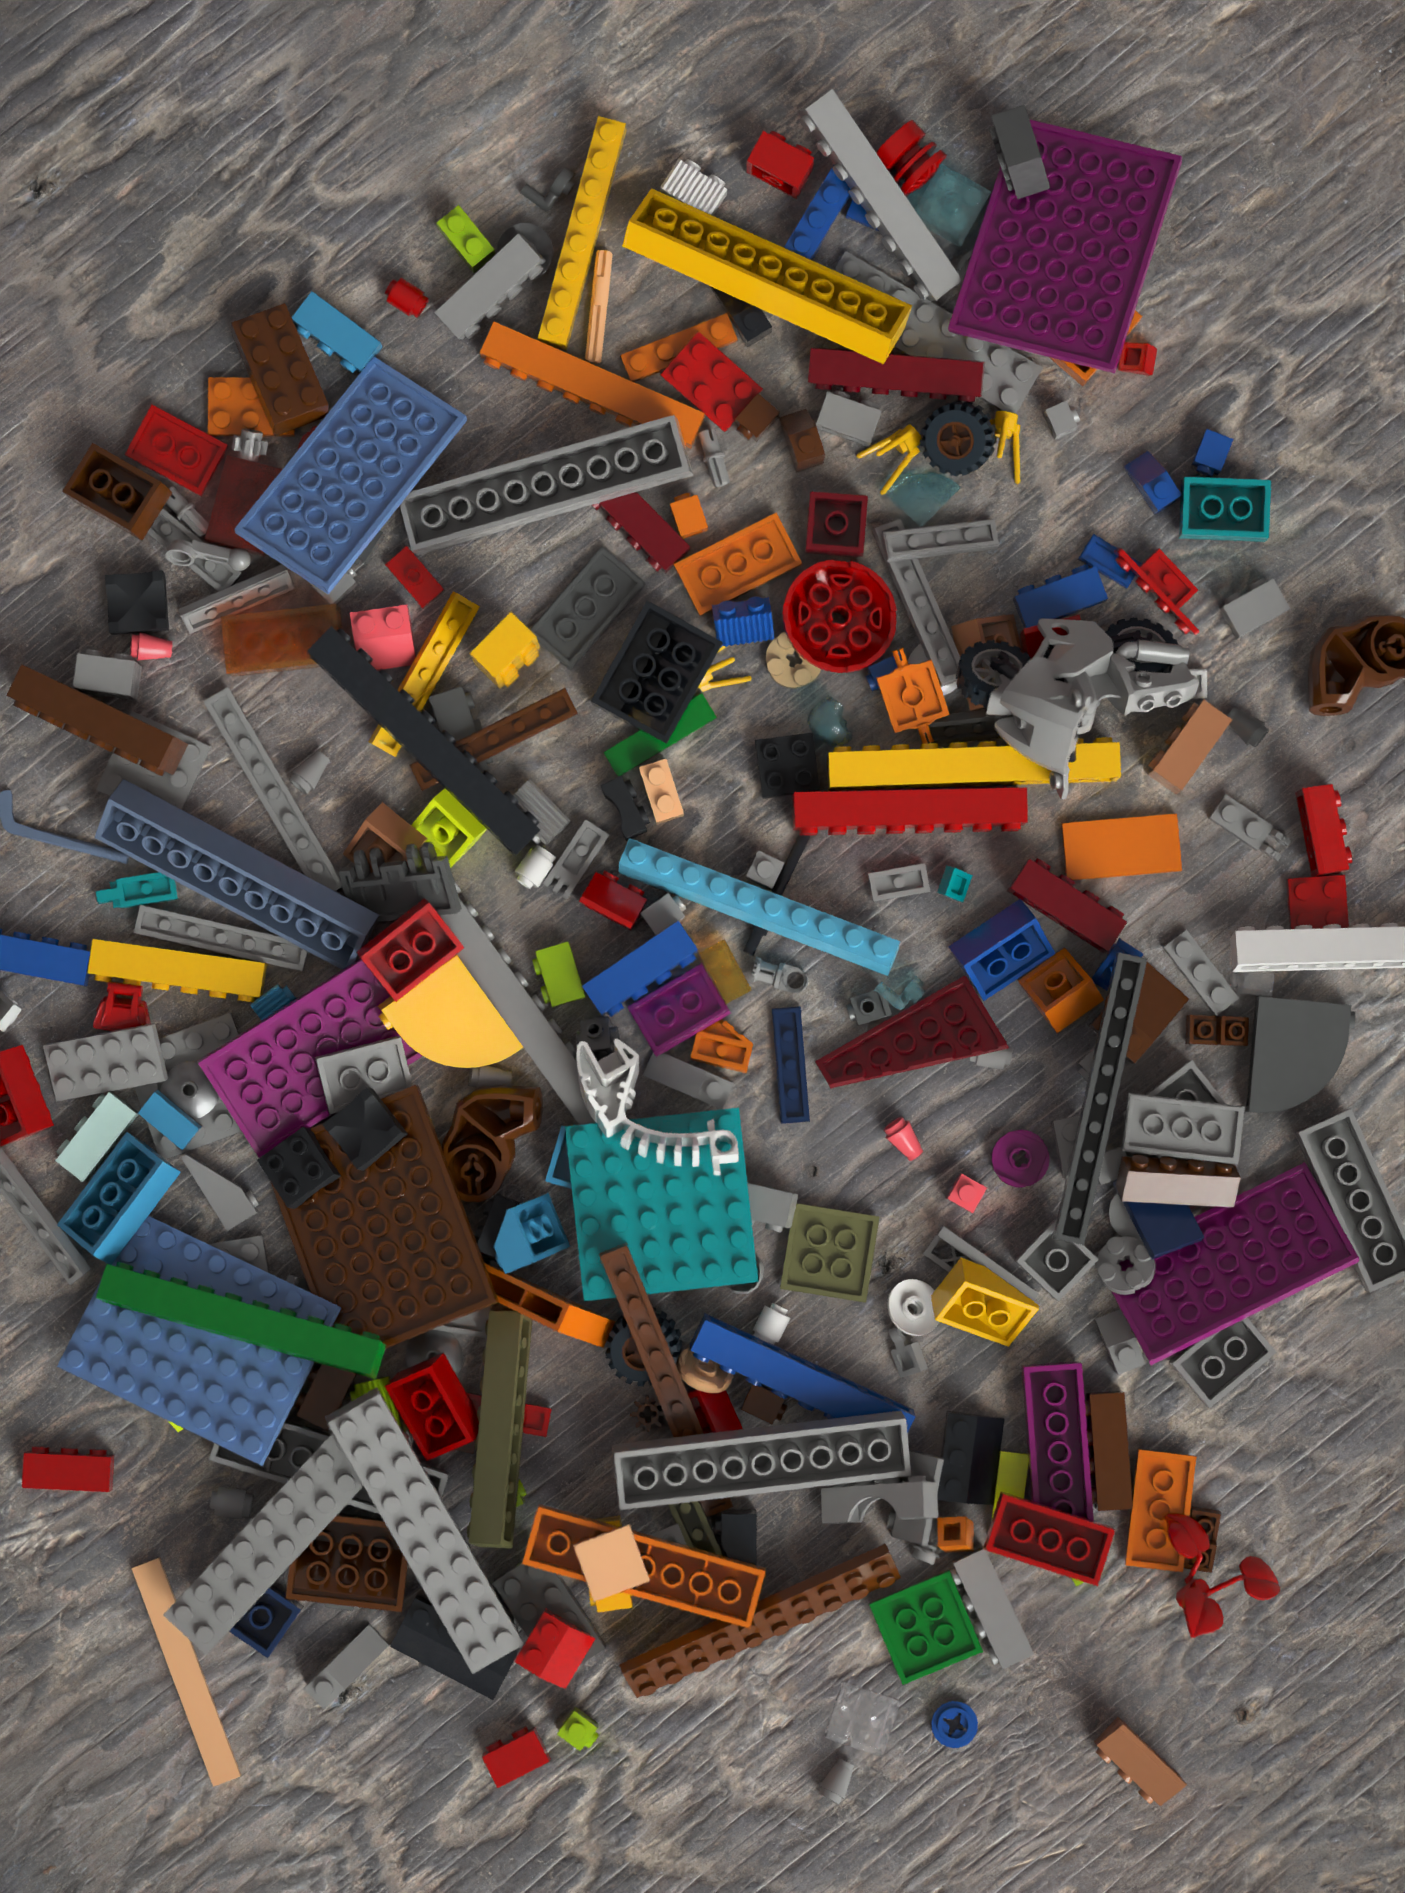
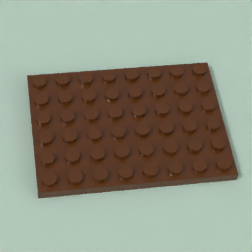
M413 1085L381 1099L408 1134L364 1171L356 1169L342 1147L321 1124L311 1128L324 1153L341 1176L315 1192L295 1209L287 1208L272 1184L310 1292L341 1308L332 1327L334 1328L335 1323L351 1327V1333L362 1336L363 1331L379 1335V1341L383 1342L386 1348L499 1302L418 1085Z

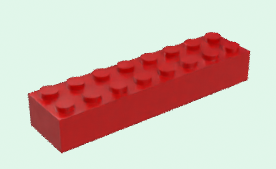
M1027 787L794 792L792 796L793 831H799V836H816L818 830H828V835H846L847 830H857V835H871L876 832V829H886V834H903L907 828H915L916 834L932 833L934 828H944V833H960L963 831V827H972L973 832H990L992 827H1001V832L1019 831L1021 826L1028 823Z

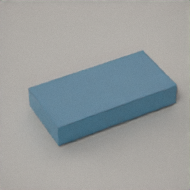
M156 1090L138 1112L140 1116L181 1150L189 1144L202 1127L159 1090Z

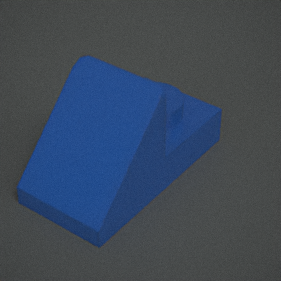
M1120 938L1116 944H1113L1091 978L1095 984L1108 991L1116 953L1120 952L1138 957L1143 956L1142 952Z

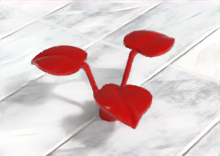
M1170 1513L1164 1516L1167 1523L1168 1537L1174 1549L1186 1558H1194L1196 1556L1189 1575L1184 1579L1186 1585L1176 1593V1600L1184 1609L1185 1620L1191 1638L1213 1633L1223 1625L1222 1610L1215 1600L1208 1598L1211 1594L1238 1581H1244V1589L1247 1594L1258 1600H1269L1280 1592L1278 1580L1271 1568L1262 1559L1254 1556H1248L1240 1562L1239 1569L1242 1575L1235 1576L1209 1589L1208 1584L1204 1580L1193 1578L1203 1559L1201 1552H1205L1210 1547L1206 1531L1196 1520L1189 1516L1178 1513Z

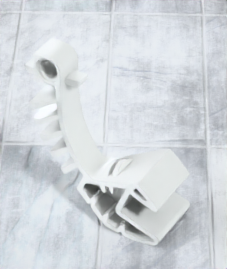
M615 1039L614 1053L597 1061L585 1041L578 1043L577 1069L582 1099L586 1109L589 1110V1114L596 1123L598 1122L599 1128L607 1138L622 1129L626 1130L621 1138L622 1148L628 1150L636 1136L641 1139L638 1153L645 1158L649 1143H657V1162L662 1164L664 1162L666 1145L675 1146V1166H681L682 1146H693L692 1167L699 1166V1145L709 1144L713 1173L721 1176L720 1164L738 1162L739 1153L735 1135L728 1130L715 1131L714 1119L707 1122L708 1132L685 1134L651 1130L627 1119L625 1115L626 1110L631 1109L632 1100L636 1095L634 1087L639 1075V1055L622 1041ZM722 1141L727 1142L731 1145V1149L721 1152L716 1148V1145Z

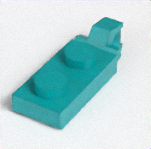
M160 872L116 879V881L109 882L110 889L96 891L98 904L113 902V908L121 909L178 899L176 881Z

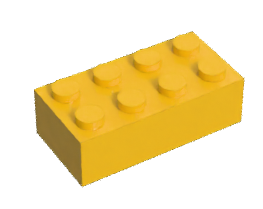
M510 612L478 644L470 655L475 665L501 689L504 685L507 688L510 687L520 675L517 671L524 664L529 667L540 656L538 654L540 646L536 635Z

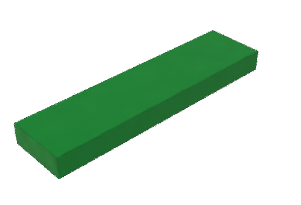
M701 693L690 701L667 744L640 730L603 753L619 777L717 719Z

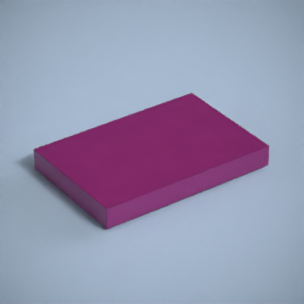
M702 963L627 1006L656 1057L731 1014Z

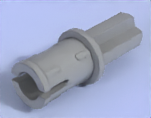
M710 429V432L705 430L698 433L705 456L703 462L708 465L713 485L715 487H722L729 484L730 480L723 459L725 453L721 452L716 429Z
M174 486L170 487L169 489L172 491L171 496L174 499L169 497L166 504L177 514L176 519L183 521L198 537L206 535L211 528L210 524L195 510L194 503H189Z

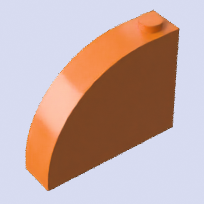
M484 1263L499 1301L498 1303L557 1332L604 1348L614 1326V1320L511 1273L505 1274L502 1269Z

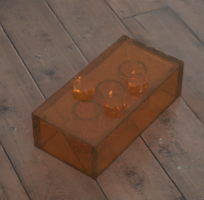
M336 604L221 616L226 674L236 677L319 668L320 666L307 655V650L331 626L336 631L339 628L343 630L341 608Z

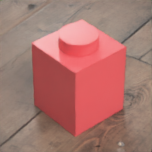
M960 1173L946 1199L973 1213L987 1188Z

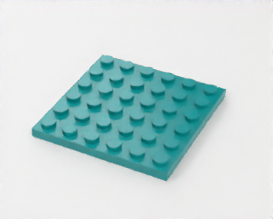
M739 1108L629 1119L635 1124L651 1130L677 1134L708 1132L707 1122L714 1119L715 1131L728 1130L735 1135L739 1153L738 1162L720 1164L721 1176L714 1175L709 1144L699 1145V1166L692 1167L693 1146H682L681 1166H675V1146L666 1145L664 1162L662 1164L657 1162V1143H649L646 1158L638 1153L641 1139L636 1136L628 1150L622 1148L621 1138L626 1132L624 1129L607 1138L599 1128L598 1123L565 1126L584 1301L616 1298L599 1253L624 1243L629 1248L647 1294L758 1282ZM722 1141L716 1145V1148L721 1152H726L731 1149V1145Z

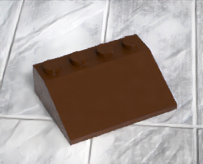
M338 1513L289 1566L285 1599L402 1612L409 1563L383 1518Z

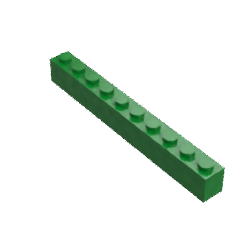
M117 1262L116 1266L106 1264L96 1298L102 1302L376 1379L386 1349V1345L379 1341V1335L363 1331L362 1336L351 1333V1327L335 1323L334 1328L324 1325V1320L313 1316H308L307 1320L296 1317L297 1312L285 1308H280L279 1312L269 1310V1304L253 1300L251 1305L241 1302L242 1297L226 1292L225 1297L214 1294L215 1289L203 1285H198V1288L194 1289L187 1287V1281L171 1277L170 1281L160 1279L161 1274L144 1269L143 1274L134 1272V1267L125 1263Z

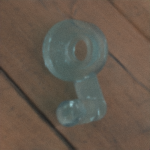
M917 975L900 995L896 994L882 981L874 989L898 1010L904 1009L909 1001L915 1004L926 992L922 988L925 982Z

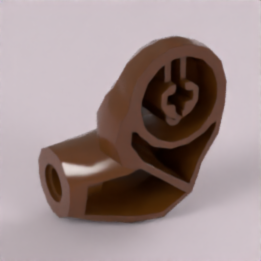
M484 1086L477 1088L458 1100L453 1114L452 1125L442 1143V1150L460 1199L466 1202H481L491 1198L501 1188L516 1155L515 1139L540 1127L543 1112V1096L540 1087Z

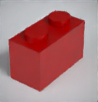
M524 1726L511 1733L512 1739L504 1743L499 1739L485 1747L487 1751L483 1753L482 1759L497 1788L550 1762V1756L535 1727L528 1730L527 1726Z

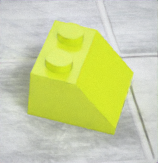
M445 788L430 801L411 825L427 838L425 843L431 842L434 844L437 857H448L450 868L487 830Z

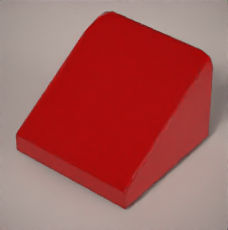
M1125 342L1118 370L1152 376L1157 348L1148 343Z

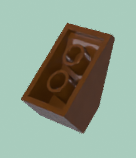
M1148 962L1146 963L1125 1058L1131 1064L1137 1062L1189 1000L1188 997ZM1103 1010L1088 1025L1097 1034Z

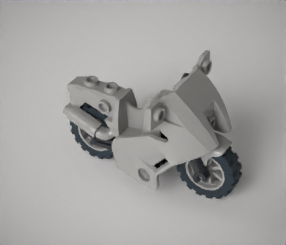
M1134 617L1127 621L1125 619L1118 620L1116 625L1111 624L1105 632L1095 621L1040 619L1038 621V629L1045 639L1031 660L1026 652H1021V648L1015 645L1013 647L1009 646L1008 642L1001 641V643H995V640H987L986 643H982L980 641L974 643L973 647H967L964 654H961L956 673L957 687L962 689L961 694L965 698L969 697L971 699V703L983 705V708L987 709L986 714L1013 715V717L997 720L994 725L995 731L1021 755L1044 768L1052 770L1049 777L1050 784L1053 789H1056L1061 800L1067 798L1069 790L1068 775L1070 771L1068 762L1076 761L1078 734L1090 731L1096 708L1100 705L1101 699L1108 698L1113 706L1123 715L1130 714V711L1148 712L1155 707L1161 706L1173 708L1195 698L1199 681L1197 677L1191 674L1186 665L1189 659L1188 648H1181L1177 640L1172 638L1173 634L1169 630L1163 629V625L1151 623L1149 619L1143 618L1142 621ZM1060 627L1068 634L1065 636L1058 635L1053 632L1052 628Z

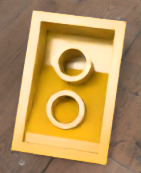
M964 1258L958 1260L931 1295L935 1320L1007 1347L1011 1345L1039 1310L1037 1303L986 1266Z

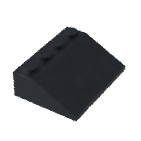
M647 600L595 692L591 704L667 744L723 642Z

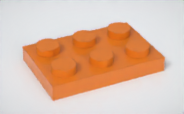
M208 377V435L241 436L242 429H252L263 432L262 437H295V429L274 436L250 378Z

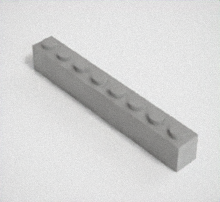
M834 90L824 91L797 112L801 116V125L807 132H812L817 139L816 146L821 154L830 158L834 164L832 169L841 181L845 180L850 188L849 194L853 201L858 205H862L867 213L865 218L874 229L877 228L883 236L881 241L885 248L891 253L894 252L899 260L897 264L900 270L906 276H910L915 283L914 290L917 295L923 300L936 301L963 281Z

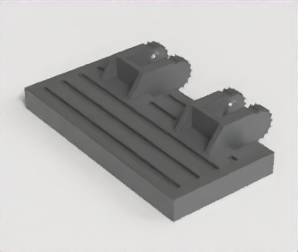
M426 842L422 845L425 866L422 864L416 844L407 845L405 854L410 872L406 860L385 862L379 848H374L370 851L373 872L370 870L364 850H356L353 860L356 872L354 866L342 867L339 871L345 897L378 914L379 917L376 922L397 920L424 898L439 915L457 914L462 909L448 857H437L434 844L431 842Z

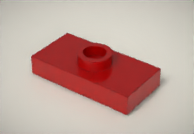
M407 546L385 564L422 609L445 591Z

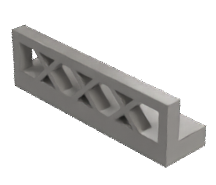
M943 1225L923 1252V1255L947 1272H950L952 1267L945 1262L953 1261L955 1266L960 1258H969L977 1264L986 1266L1034 1301L1039 1294ZM940 1239L951 1245L952 1258L939 1259L931 1253ZM955 1249L961 1252L964 1256L956 1257Z

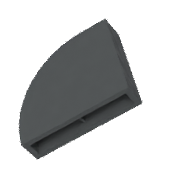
M1256 997L1246 1112L1269 1113L1290 1109L1309 1100L1328 1084L1338 1070L1345 1055L1349 1028L1354 1029L1355 1012L1351 1011L1352 1005Z

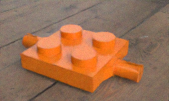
M899 648L898 651H892L897 668L891 673L876 677L893 732L918 729L922 744H928L924 733H926L929 743L934 741L929 725L936 719L950 714L932 660L930 659L918 664H908L904 648Z

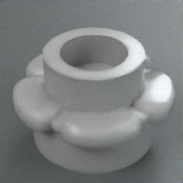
M932 1545L913 1546L914 1551L911 1557L933 1565L935 1559L940 1557L938 1554H935L936 1547Z

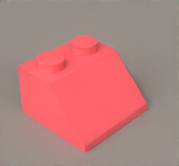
M407 604L350 613L355 650L358 651L362 648L373 659L370 664L377 671L381 668L386 670L412 665L416 658L410 611Z

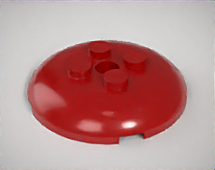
M826 560L810 566L794 580L784 600L782 612L783 625L789 642L804 660L822 670L848 673L870 666L886 652L896 632L897 609L890 589L878 574L854 561ZM840 613L843 615L845 623H834L832 614Z

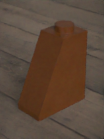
M803 409L779 417L778 419L796 473L824 464L825 451L817 427L808 411Z

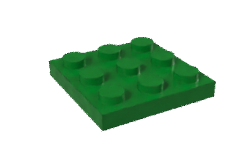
M949 1570L869 1603L902 1685L983 1652Z

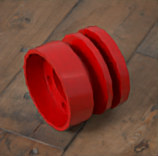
M910 120L898 129L876 152L889 173L893 170L897 172L894 180L898 185L904 180L906 181L900 188L906 197L922 188L937 173L947 156L943 150H939L930 157L937 144L933 141L923 148L920 146L926 133L914 120Z

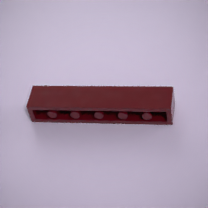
M813 347L810 352L808 383H815L814 389L832 390V385L843 386V391L860 392L861 387L872 388V394L889 395V390H901L900 396L918 397V392L929 393V398L946 400L948 394L958 395V401L975 402V397H982L985 361L890 354L885 363L882 364L853 350Z

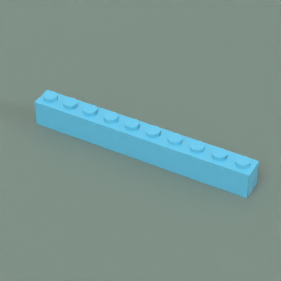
M629 838L619 862V874L886 976L889 975L899 950L900 941L631 838Z

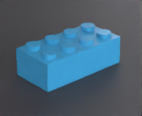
M126 1132L57 1226L90 1254L112 1265L181 1172L145 1142Z

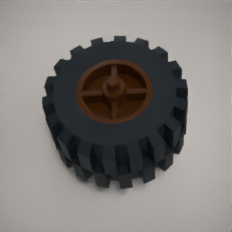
M954 401L939 407L926 419V425L921 430L923 439L920 440V445L925 448L923 452L924 457H929L931 460L929 464L933 468L935 466L940 468L938 472L943 474L948 472L950 476H958L959 474L964 476L984 465L993 454L995 449L993 446L997 442V436H994L996 427L995 424L991 425L989 421L991 416L989 413L985 415L982 412L984 408L981 406L975 407L972 405L973 402L963 403L961 401Z
M664 1311L661 1314L655 1313L676 1364L682 1348V1340H679L681 1336L680 1329L674 1330L676 1322L673 1318L668 1321L666 1319L667 1313ZM621 1315L614 1324L606 1341L605 1347H608L605 1352L606 1359L611 1358L608 1365L611 1370L617 1369L615 1375L619 1379L622 1376L626 1377V1383L630 1385L633 1381H636L637 1386L644 1387L645 1382L652 1386L625 1317Z

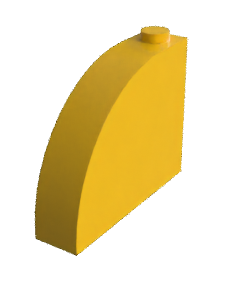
M457 955L452 957L397 1002L390 996L378 1005L382 1011V1014L378 1017L388 1030L393 1027L412 1049L422 1056L443 1065L460 1068L487 1066L502 1061L523 1048Z

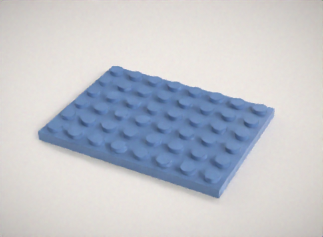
M150 1216L145 1219L112 1263L113 1266H116L117 1262L131 1265L134 1267V1272L143 1274L144 1269L161 1274L160 1279L170 1281L171 1277L182 1279L188 1282L187 1287L197 1289L198 1285L207 1286L215 1289L214 1294L225 1297L226 1292L241 1296V1302L251 1305L253 1300L269 1304V1310L279 1312L280 1308L297 1312V1318L307 1320L308 1316L317 1317L324 1320V1325L329 1327L333 1326L341 1310L339 1306ZM99 1283L57 1367L263 1466L314 1362L102 1302L96 1298L100 1286Z

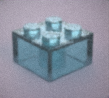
M940 164L915 211L928 230L962 248L989 200L991 191L947 166Z

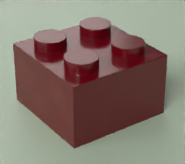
M810 491L805 553L863 557L868 496Z

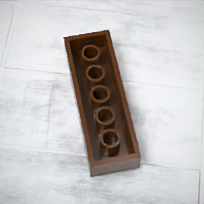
M22 664L6 695L15 700L13 706L36 717L38 715V718L61 729L65 724L64 730L86 741L90 736L89 742L111 753L116 748L114 754L135 764H138L139 760H141L139 766L162 777L164 772L174 775L188 746L187 743Z

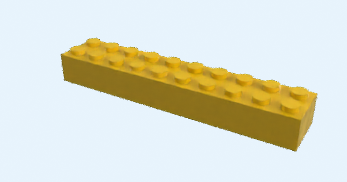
M652 188L630 218L622 245L635 253L882 364L885 363L902 335L912 305Z
M1112 737L1095 738L1093 743H1084L1083 738H1078L1076 761L1068 762L1070 769L1068 783L1112 782L1121 778L1120 742H1113ZM996 741L979 742L977 747H967V742L950 743L948 748H938L937 743L921 744L920 749H909L908 744L892 745L891 750H880L879 745L863 746L862 751H851L850 746L834 747L833 752H829L827 756L828 791L1050 784L1049 777L1052 770L1030 761L1008 743L1006 746H996Z

